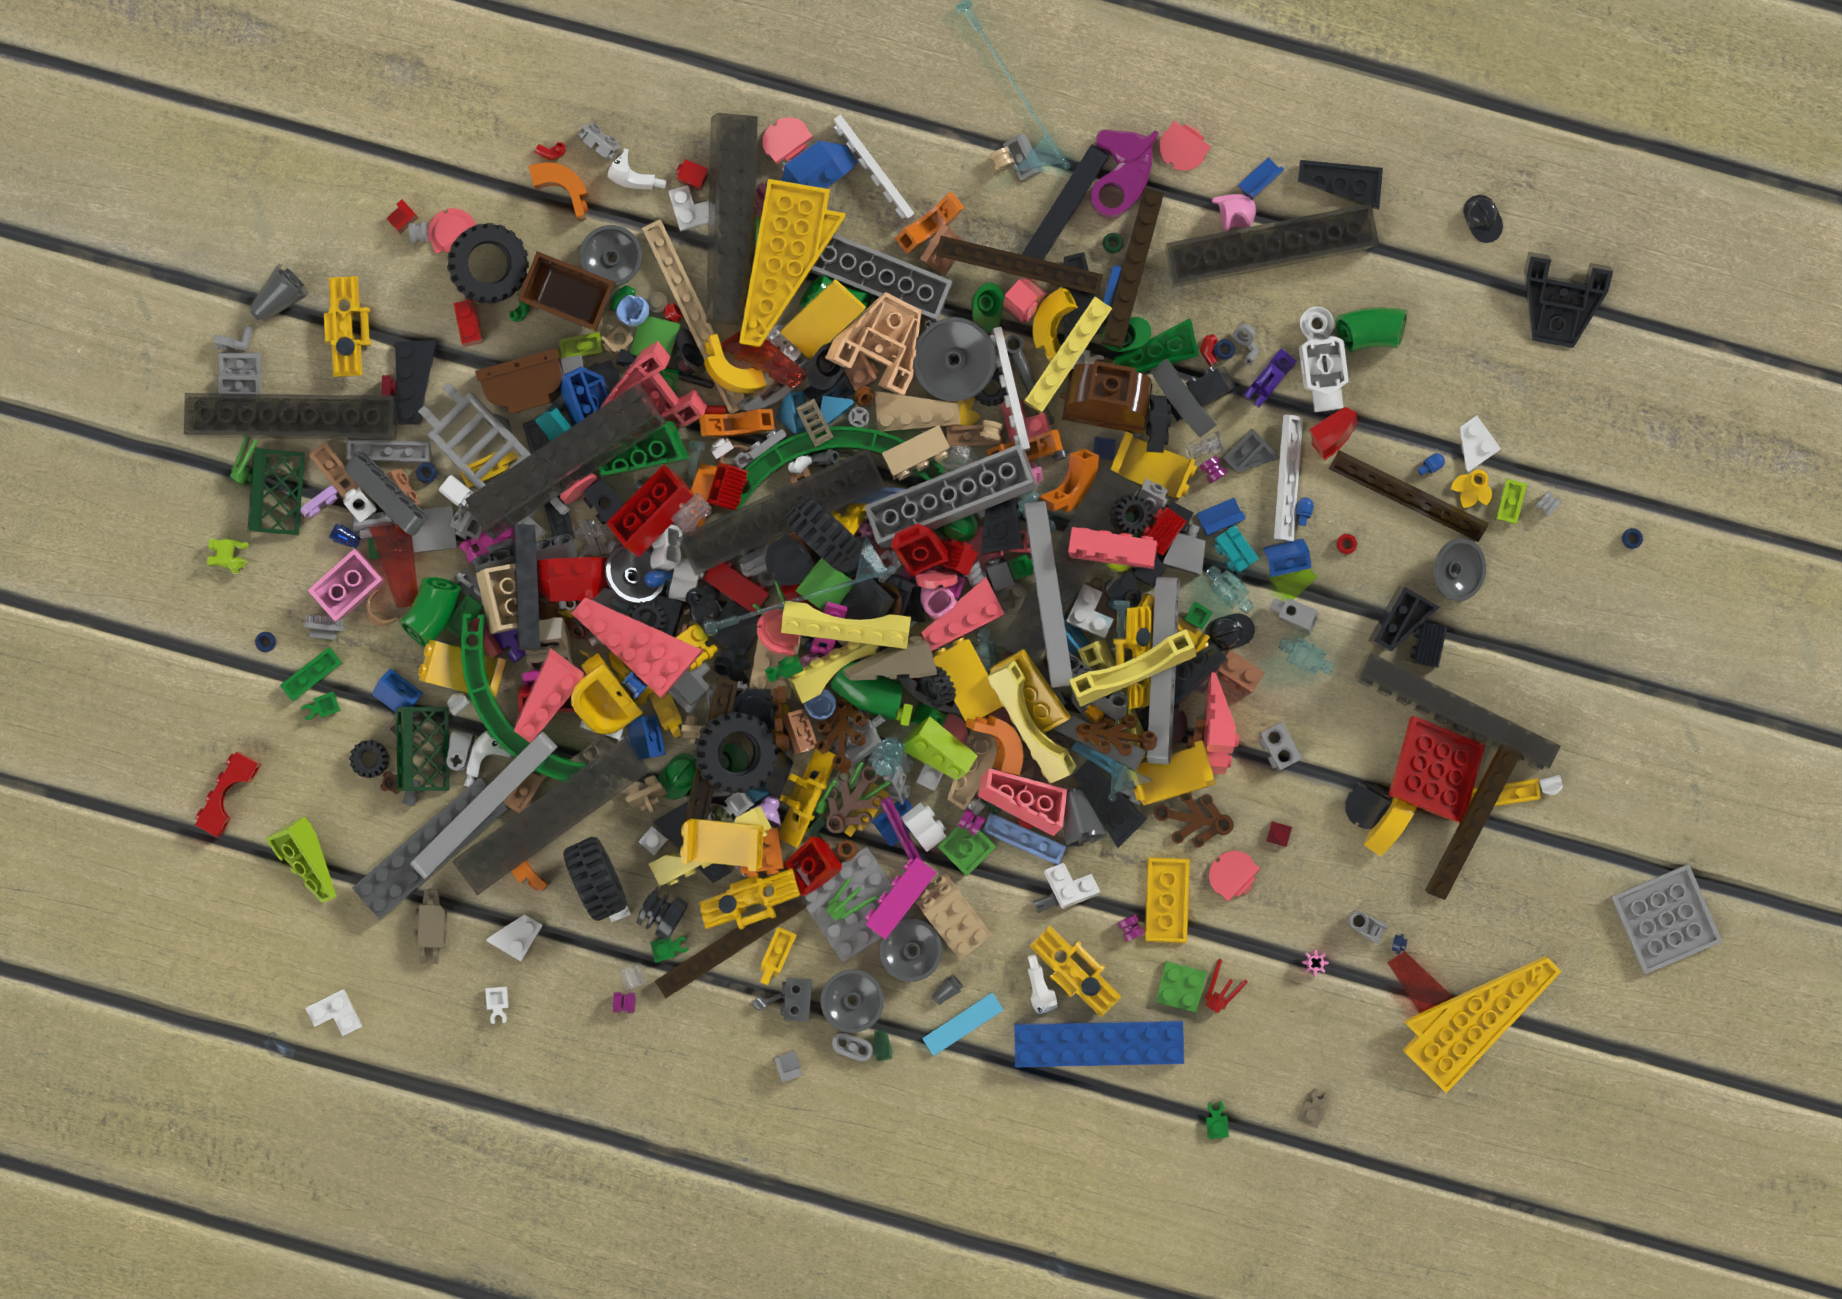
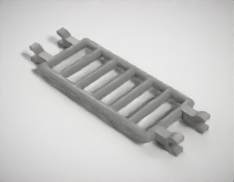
M447 383L442 389L457 405L441 421L428 407L423 406L418 411L433 426L428 433L429 438L512 526L514 524L535 525L536 537L541 538L546 532L531 518L535 512L548 500L560 514L565 515L570 510L555 495L560 489V484L475 394L469 393L463 398L452 384ZM472 403L479 413L449 442L445 443L438 434ZM486 418L493 428L460 458L452 449ZM500 433L508 442L474 473L466 464ZM514 448L522 457L488 488L480 479ZM528 463L536 472L502 503L495 494ZM543 478L550 488L524 513L516 518L509 509Z

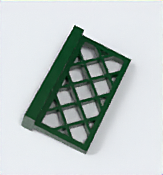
M255 447L252 458L247 532L299 535L305 452ZM267 454H275L281 462L271 468L266 463ZM280 455H286L287 457L282 459ZM290 456L300 457L299 466L294 470L285 462ZM283 463L291 473L281 480L273 470ZM267 467L269 469V472L265 474V470ZM299 469V474L297 476L295 471ZM270 473L279 481L272 489L265 484V477ZM291 475L298 480V486L292 491L284 483ZM280 484L289 492L281 501L272 492ZM264 487H265V488L267 489V491H268L265 495H264ZM269 493L278 502L270 510L263 504V498ZM290 495L296 500V507L291 512L282 503ZM279 504L287 512V515L280 521L271 513ZM263 508H264V510L266 511V513L262 516V512H263ZM296 510V516L294 517L292 513ZM267 514L276 522L270 529L261 528L262 519ZM288 516L295 522L294 531L286 530L281 525V522Z
M449 707L396 708L397 791H450L449 767L447 765L449 751ZM413 712H420L425 717L419 725L413 721ZM435 712H443V721L439 725L430 718ZM427 721L435 727L429 735L421 729ZM417 731L425 738L419 746L413 742V735ZM437 731L443 736V742L439 746L431 740V737ZM427 742L435 748L429 757L421 750ZM417 752L426 759L419 767L413 763V757ZM437 752L443 756V763L439 767L431 760ZM427 763L435 769L429 778L421 771ZM419 773L426 781L420 787H413V778ZM437 773L443 777V787H437L431 781Z

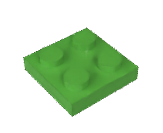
M959 826L937 846L966 876L996 848L980 830L973 836L969 833V830L966 828L962 829Z
M1166 961L1155 1002L1196 1013L1207 972Z

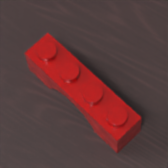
M235 752V754L232 753L229 756L225 772H221L216 779V788L208 793L204 809L201 808L195 816L197 820L195 826L215 837L222 836L231 820L224 807L227 791L239 782H252L262 765L241 752Z

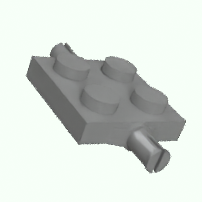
M860 709L857 712L867 717V724L864 727H858L853 723V718H848V724L857 732H861L866 736L865 744L857 746L847 734L846 756L852 762L851 768L883 744L876 730L880 724L885 722L882 715L879 714L871 721L867 713ZM838 738L834 741L835 749L831 752L837 755Z

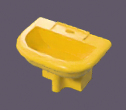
M598 653L581 665L587 675L576 684L571 694V704L588 728L598 734H612L623 729L643 713L625 687L621 685L622 682Z

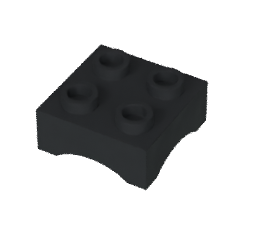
M1150 395L1149 405L1152 411L1150 412V422L1146 428V435L1149 436L1147 452L1163 453L1164 445H1168L1169 442L1168 428L1171 425V404H1167L1166 396Z
M857 575L851 592L840 605L847 607L846 615L851 619L867 620L884 617L894 599L869 575Z
M729 599L707 635L744 657L757 637L756 629L759 627L757 626L759 617Z

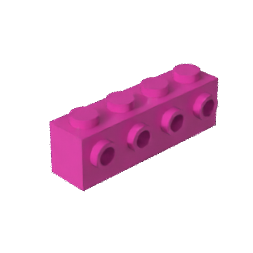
M917 857L915 860L910 858L903 867L906 870L903 876L897 875L890 884L893 887L890 893L884 892L877 901L880 903V906L876 911L872 908L865 917L867 920L866 925L885 940L937 873Z

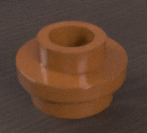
M862 386L854 393V401L858 405L868 406L874 400V392L868 386Z
M844 840L838 844L836 853L841 860L850 861L857 854V846L850 840ZM845 848L851 849L849 854H844Z

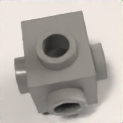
M1145 479L1136 496L1146 500L1145 503L1150 505L1147 510H1151V514L1155 516L1158 509L1161 508L1163 510L1168 499L1165 496L1168 490L1158 483Z
M459 508L449 526L456 529L455 534L463 539H466L468 536L477 541L487 522L478 517V512L470 508L467 511Z

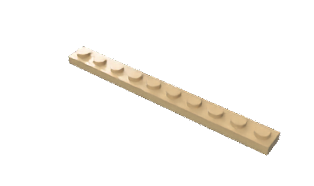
M661 219L643 227L642 230L704 360H706L710 355L706 354L704 344L707 338L715 333ZM716 383L729 413L735 414L742 409L737 408L736 404L745 398L744 394L729 391Z

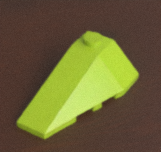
M305 816L290 822L265 838L276 856L281 861L285 859L292 866L290 869L294 875L298 873L305 880V886L321 903L337 897L317 835Z

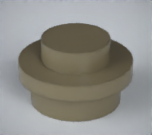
M653 292L647 298L649 309L654 313L664 311L665 306L668 304L666 296L661 292Z

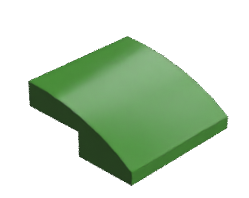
M648 316L637 327L630 354L637 357L643 349L659 341L671 359L677 339L676 336L681 325Z
M821 558L796 591L824 611L827 601L840 604L853 588L854 581L842 572L836 571Z

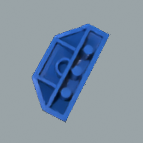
M817 141L785 164L782 181L826 189L850 171L858 161L847 145Z
M581 366L564 374L560 392L574 430L590 451L609 443L613 422L600 407L609 395L603 376Z

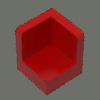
M403 199L396 204L398 208L387 217V220L400 234L409 227V223L415 222L419 218Z

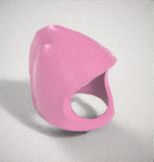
M1231 194L1212 199L1213 203L1219 204L1222 224L1226 233L1232 228L1249 229L1253 224L1256 215V205L1250 197L1242 194Z
M943 584L938 585L936 589L921 587V605L933 620L949 612L957 603L953 593L947 587H943Z

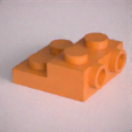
M778 827L765 831L767 836L763 837L762 868L757 871H748V867L740 866V874H746V877L758 876V872L766 871L767 875L778 874L779 870L783 869Z

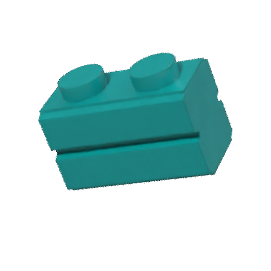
M1236 525L1214 539L1215 544L1213 547L1219 555L1223 554L1228 561L1225 564L1231 572L1235 571L1238 574L1259 559Z

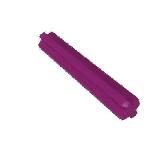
M890 797L882 799L881 805L909 860L910 858L915 860L917 857L922 861Z

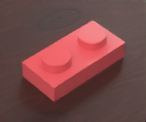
M476 618L470 622L472 631L478 632L480 619ZM486 619L485 652L493 658L500 656L506 650L501 648L492 634L490 635Z

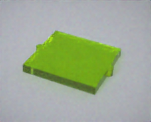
M1305 569L1274 577L1269 575L1267 578L1277 587L1278 592L1281 591L1286 598L1294 600L1317 576L1310 569Z

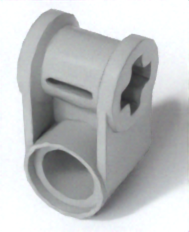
M457 730L452 731L447 756V765L450 769L463 771L467 768L470 750L474 744V734ZM459 756V759L462 760V763L458 764L456 767V764L453 763V760L458 759Z
M1352 911L1347 917V923L1352 929L1377 944H1380V938L1385 929L1389 928L1387 924L1360 911ZM1357 915H1360L1363 920L1359 926H1355L1353 923V919Z

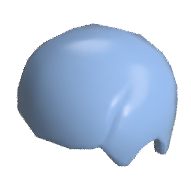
M627 295L618 304L616 315L619 320L628 326H639L649 315V305L641 296Z
M823 689L820 695L806 701L804 707L812 718L824 720L833 715L836 709V699L829 690Z

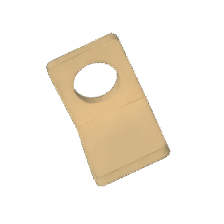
M621 325L606 338L604 336L601 337L604 342L602 346L610 354L614 352L617 356L621 349H626L634 340ZM622 333L626 336V341L623 345H617L614 342L616 334Z

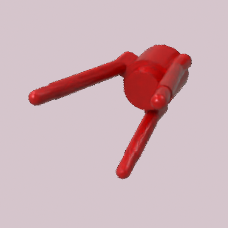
M1218 959L1209 990L1204 997L1207 999L1205 1006L1217 1013H1220L1221 1009L1224 1010L1227 1004L1248 982L1244 980L1227 998L1224 995L1233 983L1232 979L1228 981L1220 994L1216 991L1212 994L1222 959Z

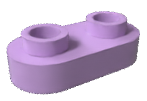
M334 486L328 487L300 509L304 517L310 516V518H313L321 512L320 508L322 506L335 502L338 499L336 495L339 492Z

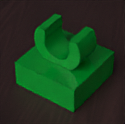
M1194 602L1184 620L1202 630L1213 612Z

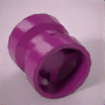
M1217 456L1210 458L1199 466L1202 472L1208 473L1206 479L1209 484L1227 474L1224 467H1219L1220 460Z
M967 808L957 826L962 829L966 828L970 834L975 836L985 818L974 815L973 811Z
M1136 914L1117 922L1119 928L1124 932L1123 938L1125 942L1144 934L1143 929L1137 923L1138 918Z
M614 992L613 1013H620L621 1011L635 1013L636 993L622 994L621 992Z

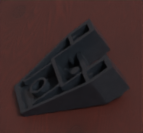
M1528 251L1524 268V279L1532 340L1574 348L1607 295L1613 270L1610 266L1589 263L1585 283L1548 276L1551 264L1550 256Z

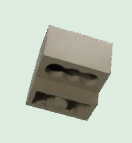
M554 617L539 620L540 649L525 650L530 669L540 671L550 648L573 664L574 656L569 629L563 618Z

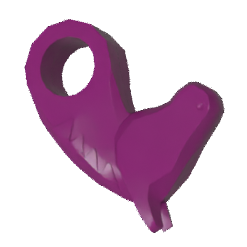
M1102 129L1096 135V146L1101 150L1108 151L1118 164L1114 170L1098 180L1092 189L1090 196L1091 205L1099 216L1106 219L1119 218L1138 201L1150 175L1152 146L1158 137V131L1154 130L1148 136L1135 132ZM1114 186L1121 190L1124 197L1121 205L1116 208H1108L1102 205L1099 200V193L1105 187Z

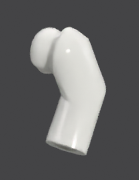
M812 455L800 456L795 462H790L788 465L789 472L800 474L808 465L814 464L812 463Z

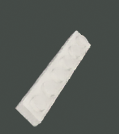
M841 114L834 118L835 126L833 128L840 137L844 136L848 141L846 145L852 153L856 152L860 157L858 161L864 170L868 168L873 174L870 177L875 185H881L885 190L883 192L884 197L889 203L893 201L897 207L895 211L901 219L905 218L908 222L915 217V213Z
M993 328V335H990V338L997 351L996 366L997 368L1000 367L1002 375H999L1002 388L1005 387L1007 393L1004 396L1006 408L1010 407L1012 414L1009 416L1011 428L1015 427L1016 436H1013L1015 446L1020 444L1025 452L1030 449L1002 328Z
M1290 414L1283 415L1274 539L1283 541H1294L1303 417Z

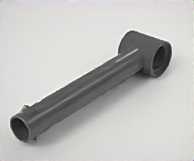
M1010 335L1005 339L1007 353L1011 356L1027 394H1029L1036 381L1021 350L1023 347L1022 339L1018 335ZM1009 340L1016 341L1018 344L1017 350H1010L1007 342ZM1046 406L1042 413H1047L1049 425L1054 424V417L1051 416Z

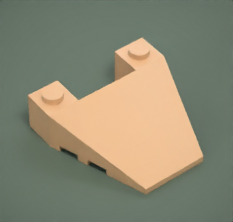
M884 292L833 340L825 358L842 367L851 368L858 352L887 366L878 384L879 386L895 394L905 395L914 372L913 361L914 357H916L915 346L916 338L919 334L921 310Z

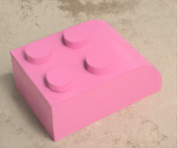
M353 549L307 591L332 619L338 622L354 611L375 590L381 587L386 580L359 550Z

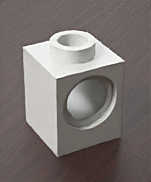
M360 487L356 490L353 488L344 495L345 499H343L345 506L359 522L365 520L376 511L375 505ZM356 499H362L364 504L362 507L356 508L353 506V502Z

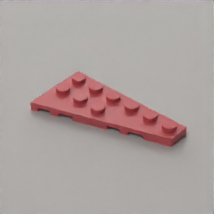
M584 598L572 612L585 627L662 698L704 651L589 598Z

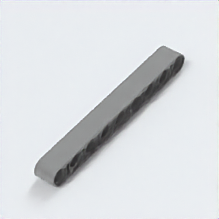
M1046 502L1025 503L1024 511L1051 687L1071 685L1070 679L1073 678Z
M1157 577L1152 648L1167 637L1178 633L1179 578ZM1176 666L1151 676L1148 731L1155 733L1157 746L1153 750H1147V761L1149 764L1169 765L1171 763Z
M544 732L538 735L410 865L424 879L429 876L558 746Z

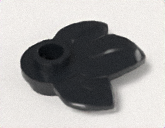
M1124 570L1120 580L1110 579L1104 583L1105 591L1111 597L1106 606L1111 610L1120 611L1125 607L1133 608L1140 603L1142 596L1137 589L1138 581L1131 572ZM1133 594V599L1128 600V595Z
M705 586L702 589L695 587L687 592L685 598L690 606V617L698 625L703 622L704 617L714 619L720 616V607L716 600L721 593L717 588L713 586Z
M725 649L715 659L714 670L721 676L728 675L736 682L743 681V683H746L748 678L744 671L749 669L752 663L746 657L736 656L734 650Z

